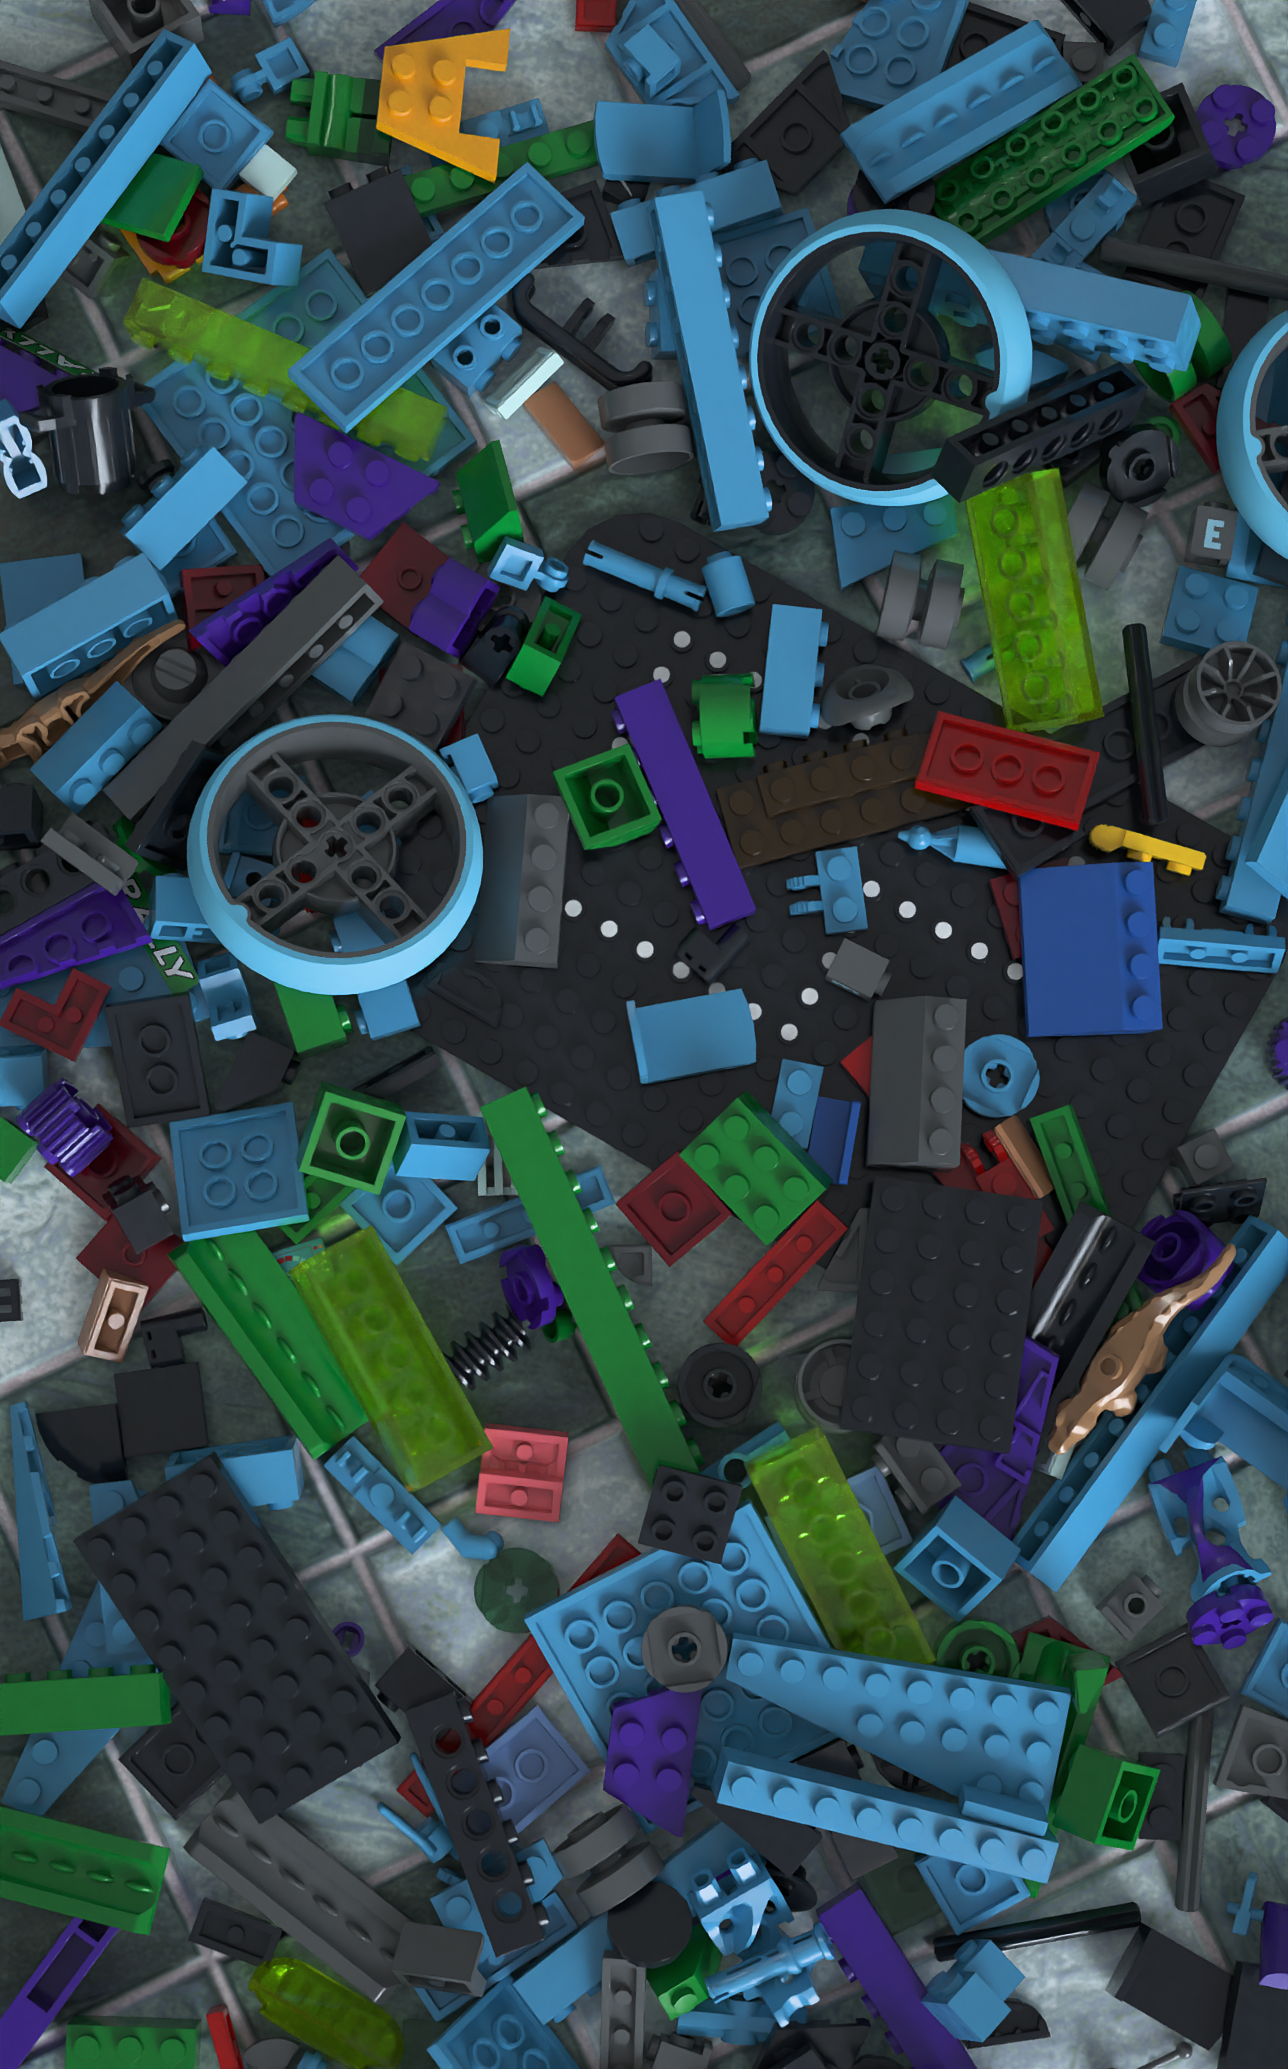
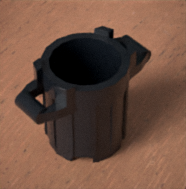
M114 367L98 368L99 373L64 377L49 383L45 387H43V384L36 386L38 406L25 410L19 415L21 426L40 434L49 432L54 477L58 479L59 488L64 492L79 495L78 486L87 485L98 486L99 494H107L129 487L130 478H135L134 472L137 469L130 409L153 402L156 392L152 387L134 381L132 374L125 375L126 380L119 377L117 368Z

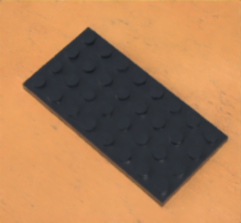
M215 1451L78 1535L73 1540L157 1670L163 1672V1679L259 1825L383 1753L401 1740V1735Z

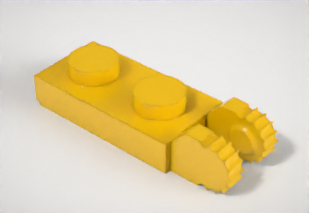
M1107 824L1096 825L1088 833L1089 838L1087 839L1090 841L1089 844L1096 849L1100 848L1101 851L1109 853L1117 848L1128 850L1126 858L1138 862H1150L1151 858L1168 862L1167 870L1190 876L1192 869L1196 871L1202 870L1206 855L1203 852L1111 825L1107 827Z

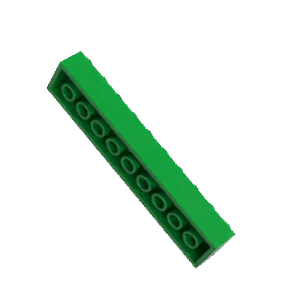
M523 1087L479 1107L651 1490L653 1488L654 1474L659 1464L700 1474L698 1466L705 1462L693 1437L685 1440L680 1427L687 1425V1422L676 1399L668 1402L663 1392V1388L670 1386L660 1362L650 1363L645 1350L652 1347L642 1323L633 1325L627 1311L635 1308L625 1285L622 1284L616 1287L610 1272L617 1270V1267L608 1247L604 1246L599 1249L593 1233L600 1231L590 1207L581 1210L575 1195L581 1193L582 1189L573 1169L564 1172L558 1159L565 1152L555 1130L547 1133L541 1118L548 1116L538 1092L529 1094L527 1088Z

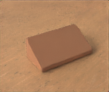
M555 381L532 394L523 403V409L573 470H576L604 448V441Z
M1016 1115L991 1129L1035 1199L1038 1200L1055 1189L1043 1156Z
M103 1268L78 1339V1346L84 1355L120 1363L123 1362L149 1286L113 1270Z

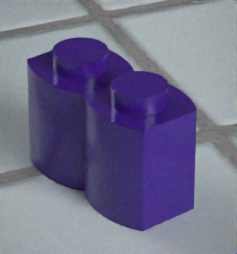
M449 558L434 571L429 594L424 600L419 601L414 606L410 615L411 623L408 630L459 659L473 640L479 623L492 607L500 587L454 559Z

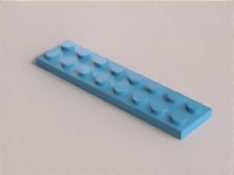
M526 162L288 369V377L347 433L514 287L524 276L584 225L585 217L534 167Z

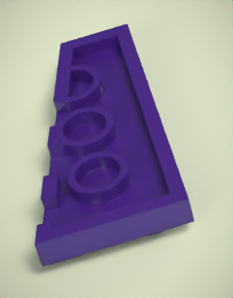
M329 538L188 631L226 668L231 660L241 653L260 634L261 630L271 623L289 605L290 601L300 594L318 576L319 572L338 555L355 572L359 567Z
M95 882L0 936V990L152 943L153 941L123 889L114 896Z

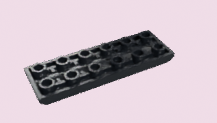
M1082 1200L1031 1290L1026 1334L1060 1355L1036 1456L1054 1426L1055 1412L1058 1405L1070 1398L1156 1243L1153 1239Z

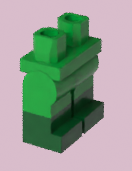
M315 71V79H292L291 105L311 107L310 118L288 116L285 135L286 142L307 147L308 155L321 157L323 155L335 159L389 166L393 137L376 129L381 80L355 78L343 74L328 75V72Z

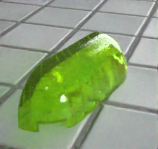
M277 1957L271 1961L267 1960L252 1975L248 1989L249 1991H254L257 1999L262 2004L259 2012L278 2027L347 2069L398 2068L404 2054V2039L394 2019L378 2006L309 1964L295 1958Z

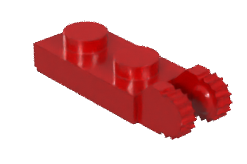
M992 1130L982 1134L986 1147L998 1163L991 1169L985 1171L977 1151L969 1143L960 1147L965 1160L975 1175L974 1181L980 1191L1035 1199ZM1043 1209L1038 1239L1054 1230Z

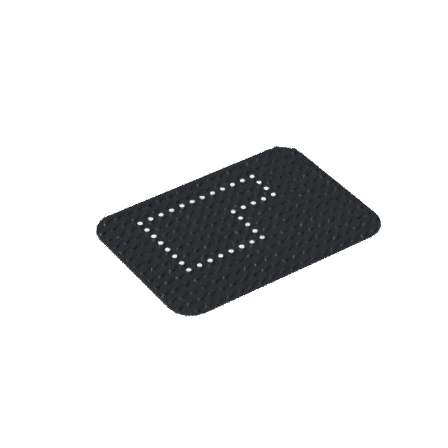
M652 513L616 515L589 528L563 559L562 562L569 568L567 573L569 580L565 587L559 588L557 592L545 590L541 597V603L545 596L582 614L564 658L543 697L520 687L506 678L512 665V660L495 685L488 687L465 727V738L478 733L497 776L499 787L493 789L494 795L491 797L520 794L561 796L552 776L553 771L628 743L632 747L626 732L618 734L611 718L610 711L616 709L614 697L661 679L727 839L728 835L716 795V789L755 779L758 775L764 774L763 766L774 762L786 761L788 767L803 764L802 756L826 750L828 757L844 753L843 745L862 739L867 740L868 746L884 742L882 735L899 729H906L908 735L928 733L932 731L938 711L1042 738L1050 734L742 559L756 604L745 611L725 617L716 616L708 589L704 598L687 592L688 596L702 601L699 610L696 612L692 608L664 597L660 600L654 597V592L583 564L586 553L599 559L603 558L602 555L588 550L591 541L594 539L598 543L662 570L665 567L673 569L674 575L706 586L701 569L708 564L707 558L728 550L679 522ZM773 604L822 609L821 621L829 622L826 647L820 646L817 662L825 663L822 688L814 687L813 703H818L821 707L822 696L830 681L842 671L862 664H879L893 668L902 673L914 689V696L911 700L892 707V716L886 724L879 723L872 726L870 730L856 729L850 722L840 726H831L822 719L820 708L818 729L810 728L808 739L758 734L757 745H753L756 757L705 759L703 754H698L697 746L693 745L692 723L693 721H700V713H697V705H693L692 680H701L702 675L753 673L755 687H750V698L757 700L759 731ZM453 763L448 764L449 768L454 766ZM1138 783L1084 811L1080 821V826L1086 834L1084 838L1044 862L1047 863L1064 857L1067 858L1068 866L1138 862L1126 858L1128 850L1117 848L1107 853L1101 851L1100 848L1092 847L1089 844V839H1087L1089 838L1088 833L1091 832L1090 829L1100 824H1107V827L1111 825L1203 852L1206 855L1203 869L1200 871L1192 869L1190 876L1169 871L1166 869L1168 862L1151 858L1150 862H1153L1157 935L1165 916L1170 917L1172 928L1184 929L1186 919L1189 918L1193 920L1195 930H1201L1202 928L1225 929L1227 931L1243 932L1244 934L1247 924H1253L1255 935L1266 936L1269 926H1275L1277 937H1285V952L1281 965L1285 959L1288 950V899L1281 894L1276 917L1268 925L1220 913L1221 900L1216 899V891L1221 876H1228L1231 860L1226 859V852L1231 836L1168 800V821L1162 825H1146L1141 787ZM487 799L472 804L480 826L483 849ZM970 809L742 869L740 871L756 907L755 913L710 932L705 923L697 924L689 902L695 900L690 885L681 886L673 866L674 863L679 862L673 846L666 849L657 826L653 832L617 846L584 850L573 822L569 817L558 969L474 962L480 899L479 888L472 911L456 938L432 963L416 974L406 978L421 1023L420 1027L410 1031L515 1091L526 1087L529 1094L538 1092L546 1109L652 1170L656 1169L679 1148L683 1151L746 1090L771 1115L782 1059L824 1067L818 1096L848 1102L852 1100L861 1102L847 1185L831 1184L818 1197L848 1228L859 1208H870L875 1176L935 1185L941 1184L931 1172L866 1166L869 1098L839 1062L872 1036L873 1003L875 1000L916 996L967 999L965 1049L982 1037L1004 1034L1017 1038L1028 1046L1036 1061L1040 1076L1038 1090L1028 1106L1012 1116L1016 1115L1020 1119L1042 1155L1030 1118L1072 1103L1112 1216L1133 1228L1174 1156L1171 1150L1180 1146L1276 974L1159 964L1163 1029L1144 1034L1026 1037L1022 958L1012 960L988 883L991 879L1010 874L1009 871L1001 868L953 862L951 858L930 845L923 850H915L909 846L908 842L898 838L899 831L910 830L916 825L927 827L931 833L958 825L979 827L969 813ZM432 810L407 829L400 837L402 844L398 847V867L393 878L427 917L436 908L445 893L451 868L449 840L446 830L435 810ZM857 846L868 929L826 935L823 912L790 915V905L800 901H821L819 887L798 891L788 890L786 880L818 875L815 852ZM394 909L384 910L386 918L395 919L401 916ZM733 923L741 927L752 938L711 986L674 955V952L679 948L677 945L693 927L699 929L714 943L719 940ZM844 938L890 960L885 970L892 973L881 996L873 993L871 999L867 1001L824 980ZM468 966L482 971L495 983L501 996L502 1016L497 1029L427 989L425 985L436 973L450 967ZM742 988L754 1023L756 1039L755 1063L663 1082L640 1083L626 1010L627 1001L634 1000L635 1007L639 1008ZM997 1065L994 1070L987 1069L985 1075L990 1078V1086L996 1088L999 1083L1007 1084L1008 1077L1003 1075L1005 1069L1003 1066ZM962 1100L961 1142L964 1145L969 1143L975 1148L987 1171L998 1163L986 1147L982 1134L1010 1117L988 1118L981 1116L969 1109ZM1055 1189L1038 1199L1043 1201L1042 1209L1054 1227V1230L1041 1237L1052 1251H1054L1068 1225ZM814 1201L774 1240L778 1241L781 1238V1236L797 1221V1219L814 1203ZM733 1213V1217L742 1221L735 1213ZM847 1230L815 1264L825 1270L827 1269Z

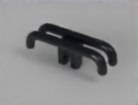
M531 273L524 276L513 287V310L520 324L605 389L611 391L632 384L652 381L653 367L650 362L641 361L633 370L628 372L621 371L594 352L615 322L616 318L611 314L607 313L601 317L596 326L582 341L574 337L583 322L593 312L595 303L588 297L583 300L565 325L561 327L530 303L531 298L536 292L534 286L535 278Z

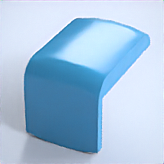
M715 90L694 107L597 101L595 103L593 118L594 144L600 171L605 179L693 184L696 183L695 179L709 172H718L731 163L730 122L724 90Z
M742 988L639 1008L635 1007L634 1000L626 1002L641 1084L657 1083L727 1070L756 1062L754 1023Z

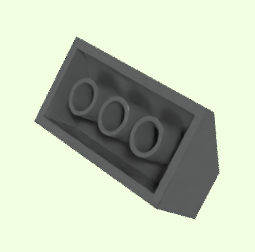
M520 794L493 796L487 799L483 871L480 886L474 962L558 969L570 817L561 796Z
M916 996L874 1001L866 1166L949 1173L960 1165L967 999Z

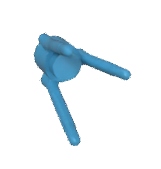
M412 1752L409 1756L440 1820L435 1821L432 1817H429L414 1829L384 1803H378L377 1809L388 1821L414 1841L432 1863H435L454 1847V1843L429 1776L417 1753Z

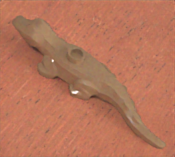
M174 620L141 638H134L131 644L124 649H117L112 660L101 662L100 668L97 671L85 673L82 678L66 682L61 688L35 702L10 727L0 729V770L8 766L12 760L26 755L32 758L34 765L116 681L123 686L132 671L151 651L181 632L186 627L184 621Z
M1232 1243L1228 1244L1214 1263L1202 1274L1190 1281L1154 1295L1135 1312L1130 1313L1109 1328L1108 1339L1099 1349L1091 1363L1087 1365L1079 1380L1081 1388L1074 1397L1061 1402L1056 1409L1054 1426L1048 1442L1050 1450L1057 1455L1064 1454L1070 1450L1075 1443L1085 1438L1094 1428L1098 1415L1105 1409L1114 1412L1117 1417H1125L1134 1411L1138 1397L1135 1388L1145 1374L1162 1372L1164 1369L1168 1347L1164 1344L1163 1334L1170 1322L1180 1310L1206 1294L1221 1279L1236 1255L1235 1245Z

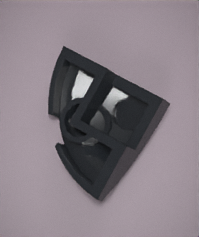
M117 1403L35 1414L37 1426L46 1447L57 1461L61 1460L66 1466L75 1471L77 1477L94 1484L129 1480L126 1457H124Z

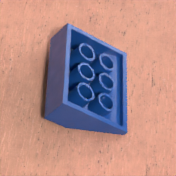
M1121 862L1034 868L1019 877L1018 897L1026 1037L1144 1034L1163 1029L1153 862Z

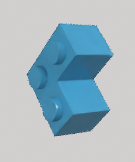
M212 188L202 272L270 285L297 287L303 245L268 239L274 197Z
M971 1939L964 1943L955 1953L954 1958L957 1961L947 1972H939L930 1980L926 1986L928 1993L920 2002L955 2039L984 2042L1011 2011L1004 2001L1022 1982L1025 1976L990 1939H976L975 1941Z

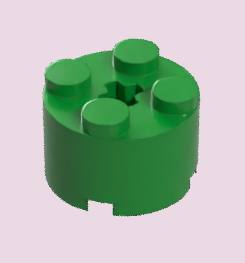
M753 673L702 675L701 680H692L693 705H697V713H700V721H693L692 723L693 745L697 746L698 754H703L705 759L756 757L753 745H757L758 738L757 700L750 698V687H755Z
M965 1616L960 1622L956 1620L951 1622L940 1632L933 1646L932 1666L1017 1680L1021 1671L1020 1655L1014 1639L1000 1625L987 1618ZM980 1651H983L981 1658L985 1661V1665L982 1668L975 1666L971 1671L968 1670L970 1668V1663L966 1660L970 1653L977 1655Z

